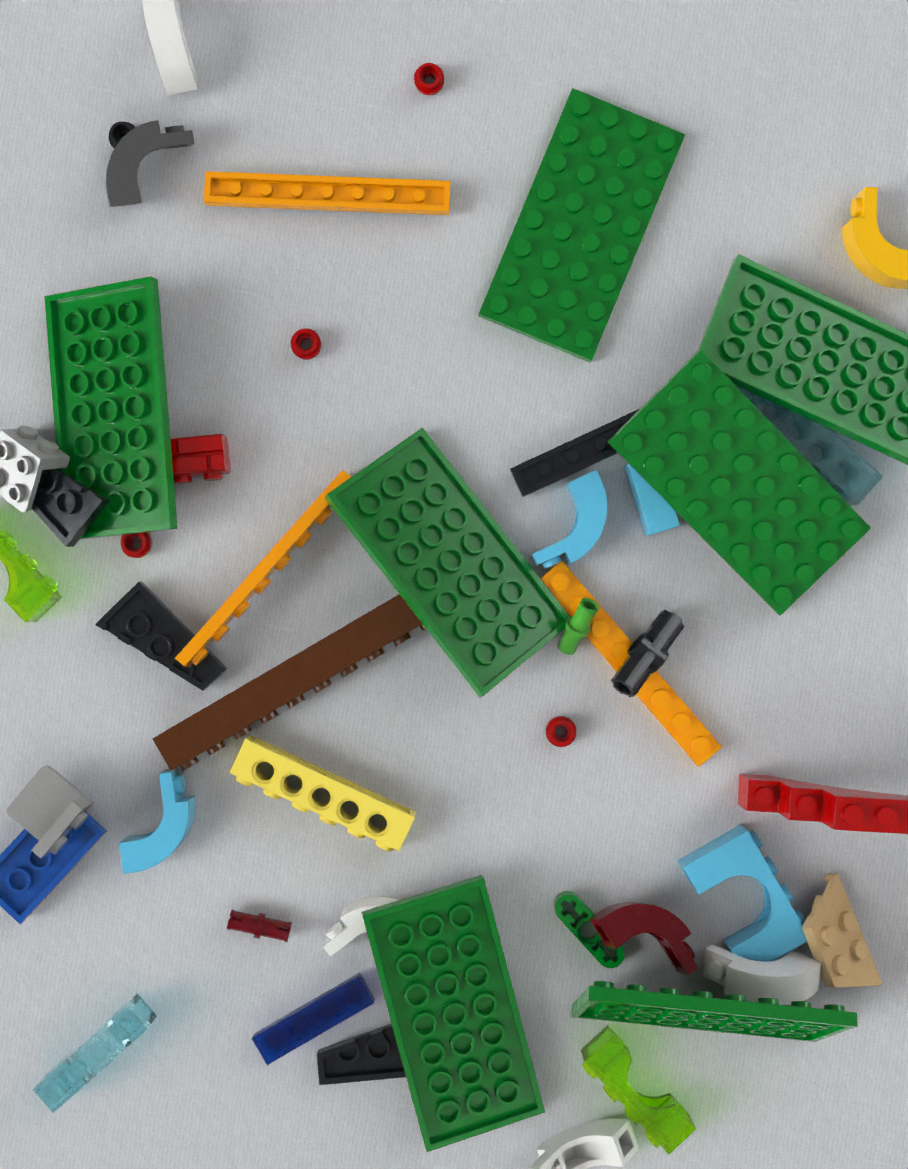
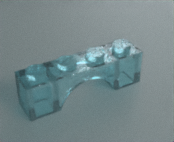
M135 994L89 1039L53 1067L34 1087L33 1091L54 1113L150 1027L157 1015L138 994Z

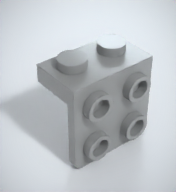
M20 426L18 429H0V496L21 512L30 511L42 470L67 468L70 456L61 451L57 444L47 441L40 436L38 431L32 427Z
M46 765L39 769L9 805L7 813L39 840L31 851L39 858H43L51 852L57 854L68 841L66 838L67 834L72 828L76 830L89 816L86 812L94 802L55 769Z

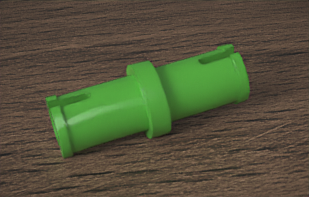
M589 598L581 599L574 615L568 618L565 624L566 630L557 644L558 649L562 653L573 655L581 639L588 635L591 629L590 623L599 610V606L594 600Z

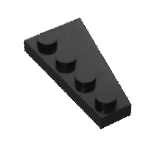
M59 468L42 470L31 509L66 547H74L110 501Z
M141 581L95 624L99 628L118 637L117 639L127 645L138 649L153 661H157L169 668L171 672L202 691L206 690L227 669L208 648L206 650L209 653L197 666L192 664L190 667H184L175 659L195 635Z
M392 1024L318 1049L319 1085L406 1077Z

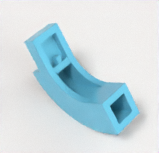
M597 470L565 485L575 506L576 519L574 526L563 540L531 554L535 566L541 563L544 568L552 566L561 561L559 556L561 554H564L567 563L571 564L583 557L598 541L606 522L607 496Z
M179 767L172 771L166 769L159 773L164 811L158 828L154 832L129 836L119 842L123 874L143 871L159 864L172 854L187 837L194 821L196 801L195 796L183 797V793L186 791L184 776L179 774Z

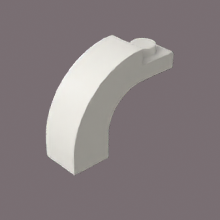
M142 0L151 46L167 95L171 96L197 90V74L182 27L179 0Z
M371 897L356 901L344 908L340 916L344 924L342 925L341 922H338L326 932L327 937L323 945L325 951L331 957L354 938L367 932L362 911L398 900L389 897Z
M712 944L705 949L703 977L724 986L725 995H743L748 1002H758V998L778 999L779 1005H790L792 1001H804L818 992L822 963L793 950L776 961H754L740 957Z
M629 1119L595 1120L569 1128L547 1140L537 1149L539 1158L528 1169H587L600 1165L623 1167L639 1150Z

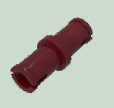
M232 909L227 929L254 934L253 938L260 939V936L288 942L292 922L266 918V914L259 913V916Z

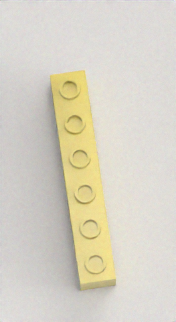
M252 735L245 738L229 772L236 776L235 780L250 787L255 784L263 788V793L278 800L283 797L291 801V806L306 813L311 810L319 814V819L334 826L339 823L347 827V832L361 839L367 836L375 840V844L379 848L389 852L393 849L400 851L416 815V811ZM261 762H268L273 766V776L267 777L261 773ZM288 776H298L302 781V788L292 789L287 782ZM318 788L326 789L330 793V800L328 802H320L315 796V790ZM347 801L356 803L359 812L355 815H348L343 810V803ZM375 814H380L385 817L387 825L382 828L374 827L370 818Z

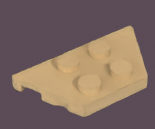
M828 873L824 878L827 887L823 895H816L812 904V911L802 926L814 960L822 963L820 975L825 987L835 988L880 986L882 981L838 873Z

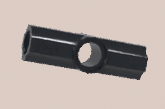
M667 610L661 611L647 631L631 644L627 650L629 656L611 679L613 687L619 693L630 698L634 697L650 674L656 672L664 664L669 656L668 649L684 628L682 619L678 615Z

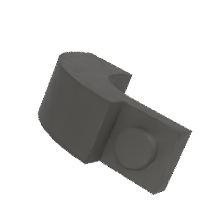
M156 120L141 124L129 131L114 148L107 166L106 192L109 207L141 204L137 174L143 158L156 150L192 146L194 144L192 130L184 131V126L180 125L165 127L166 133H161L159 121Z

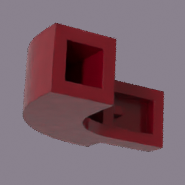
M623 902L606 907L589 918L605 946L616 949L635 935L649 933L660 943L677 972L690 975L698 969L693 960L695 954L692 948L685 941H682L692 933L676 915L664 908L638 902Z

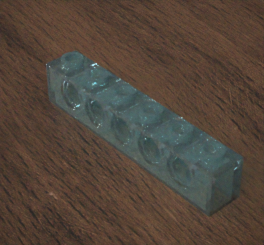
M756 394L750 400L850 506L858 505L883 477L829 428ZM766 406H772L776 410L777 416L775 420H771L766 416ZM790 426H794L799 430L800 436L798 441L793 440L789 436L788 429ZM813 446L821 449L823 454L821 461L816 460L812 456ZM837 466L842 467L845 471L844 481H840L835 475Z

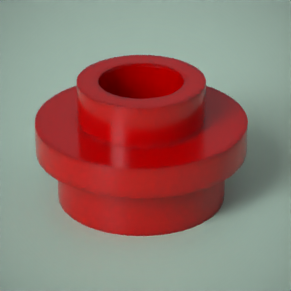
M433 63L421 65L414 74L416 89L428 96L440 92L444 86V73L442 69ZM427 77H432L435 81L432 84H426L424 80Z
M300 329L291 338V349L300 359H312L321 350V339L312 329ZM304 340L312 342V346L307 350L301 348Z
M148 532L122 535L120 544L127 556L141 558L150 552L152 539ZM137 537L142 541V545L138 549L133 546V540Z
M565 716L554 717L546 726V737L554 746L566 747L576 737V726L572 720ZM558 726L566 728V734L562 737L555 734V729Z

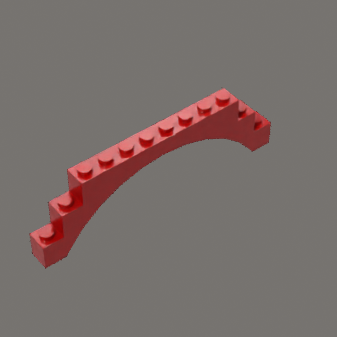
M739 774L738 805L746 811L779 813L788 820L822 822L833 830L908 834V795L839 788L769 775Z

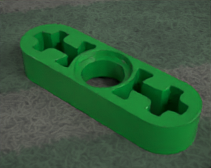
M563 891L559 893L554 900V909L557 917L602 966L606 968L618 967L623 962L625 956L622 945L614 949L615 957L612 958L608 955L604 958L605 952L598 943L601 940L599 934L596 932L592 937H585L580 933L581 926L585 922L590 921L589 918L595 914L574 892ZM566 900L568 903L574 901L573 907L579 915L577 920H575L570 911L562 912L563 901Z

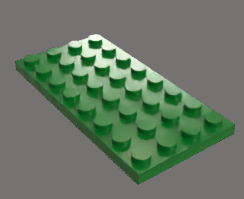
M572 88L478 317L591 363L685 134Z
M738 254L732 262L698 350H702L735 385L908 465V334Z
M150 276L44 296L55 438L59 449L70 456L67 468L59 469L110 501L79 540L178 529L158 279Z
M698 350L607 441L779 616L871 529L858 513L702 350Z
M423 427L325 496L330 506L479 697L488 693L565 629V624L570 617Z
M480 875L362 911L426 1152L545 1113L484 877Z
M595 981L594 985L588 986L572 1004L573 1018L817 1042L858 1027L857 1012L845 1011V1006L828 1004L824 1005V1009L812 1008L810 1002L792 1001L791 1006L779 1005L778 999L758 998V1002H748L745 1000V996L728 994L725 995V999L712 998V993L706 991H693L692 996L679 995V989L660 988L659 993L648 992L644 985L629 984L626 985V989L613 988L614 983L607 981Z

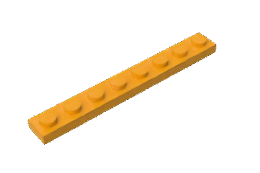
M205 171L204 203L206 206L449 215L451 181Z
M344 470L337 475L175 657L177 661L184 667H190L192 664L197 666L209 653L206 648L213 640L219 642L230 629L227 624L234 616L239 619L250 607L249 599L255 593L260 595L271 583L268 578L276 569L281 572L292 559L289 554L297 546L301 549L312 537L310 531L317 523L323 525L332 515L333 511L330 510L331 506L325 499V496L351 478L350 475Z
M561 560L540 579L570 617L574 615L579 602L583 598L592 599L598 604L599 610L590 623L591 629L586 638L617 672L629 656L627 650L632 642ZM657 671L650 674L636 696L691 760L700 767L722 746Z

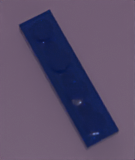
M359 972L254 1033L252 1040L268 1065L374 1004L375 998Z

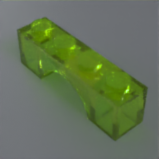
M2 530L0 531V560L6 567L9 576V587L4 601L25 623L37 622L63 596L57 591L59 587L56 582L47 575L43 576L36 569L38 566L36 561L28 554H22L14 546L17 544L15 539L9 533Z
M608 1025L581 1049L584 1060L582 1066L593 1079L598 1077L605 1084L603 1089L614 1102L619 1100L626 1107L624 1109L625 1114L635 1125L640 1123L647 1130L645 1135L656 1148L661 1146L670 1154L696 1130L691 1115L670 1093L655 1097L646 1096L638 1093L629 1085L627 1076L633 1060L626 1044Z

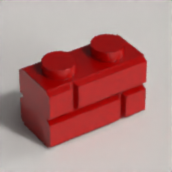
M213 434L171 439L174 484L191 483L192 477L204 476V481L223 479L222 474L231 472L228 439L225 435Z

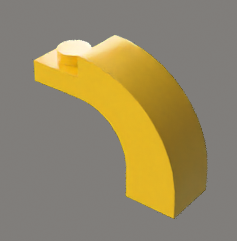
M865 187L851 202L850 214L854 218H851L842 227V237L846 252L855 267L871 281L889 288L908 289V250L894 247L883 238L877 223L878 187Z

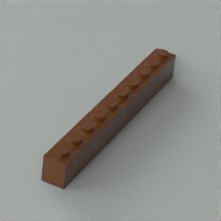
M399 594L152 739L169 769L172 771L180 766L182 771L198 763L199 760L196 756L207 750L210 756L226 746L223 740L233 735L236 740L252 731L250 724L259 719L262 724L270 721L279 715L276 709L287 704L289 709L305 700L303 693L312 688L315 693L323 690L332 684L329 678L338 673L341 674L342 678L358 669L356 662L365 657L370 662L385 653L382 647L392 641L395 646H398L411 638L409 631L420 626L422 631L426 628Z

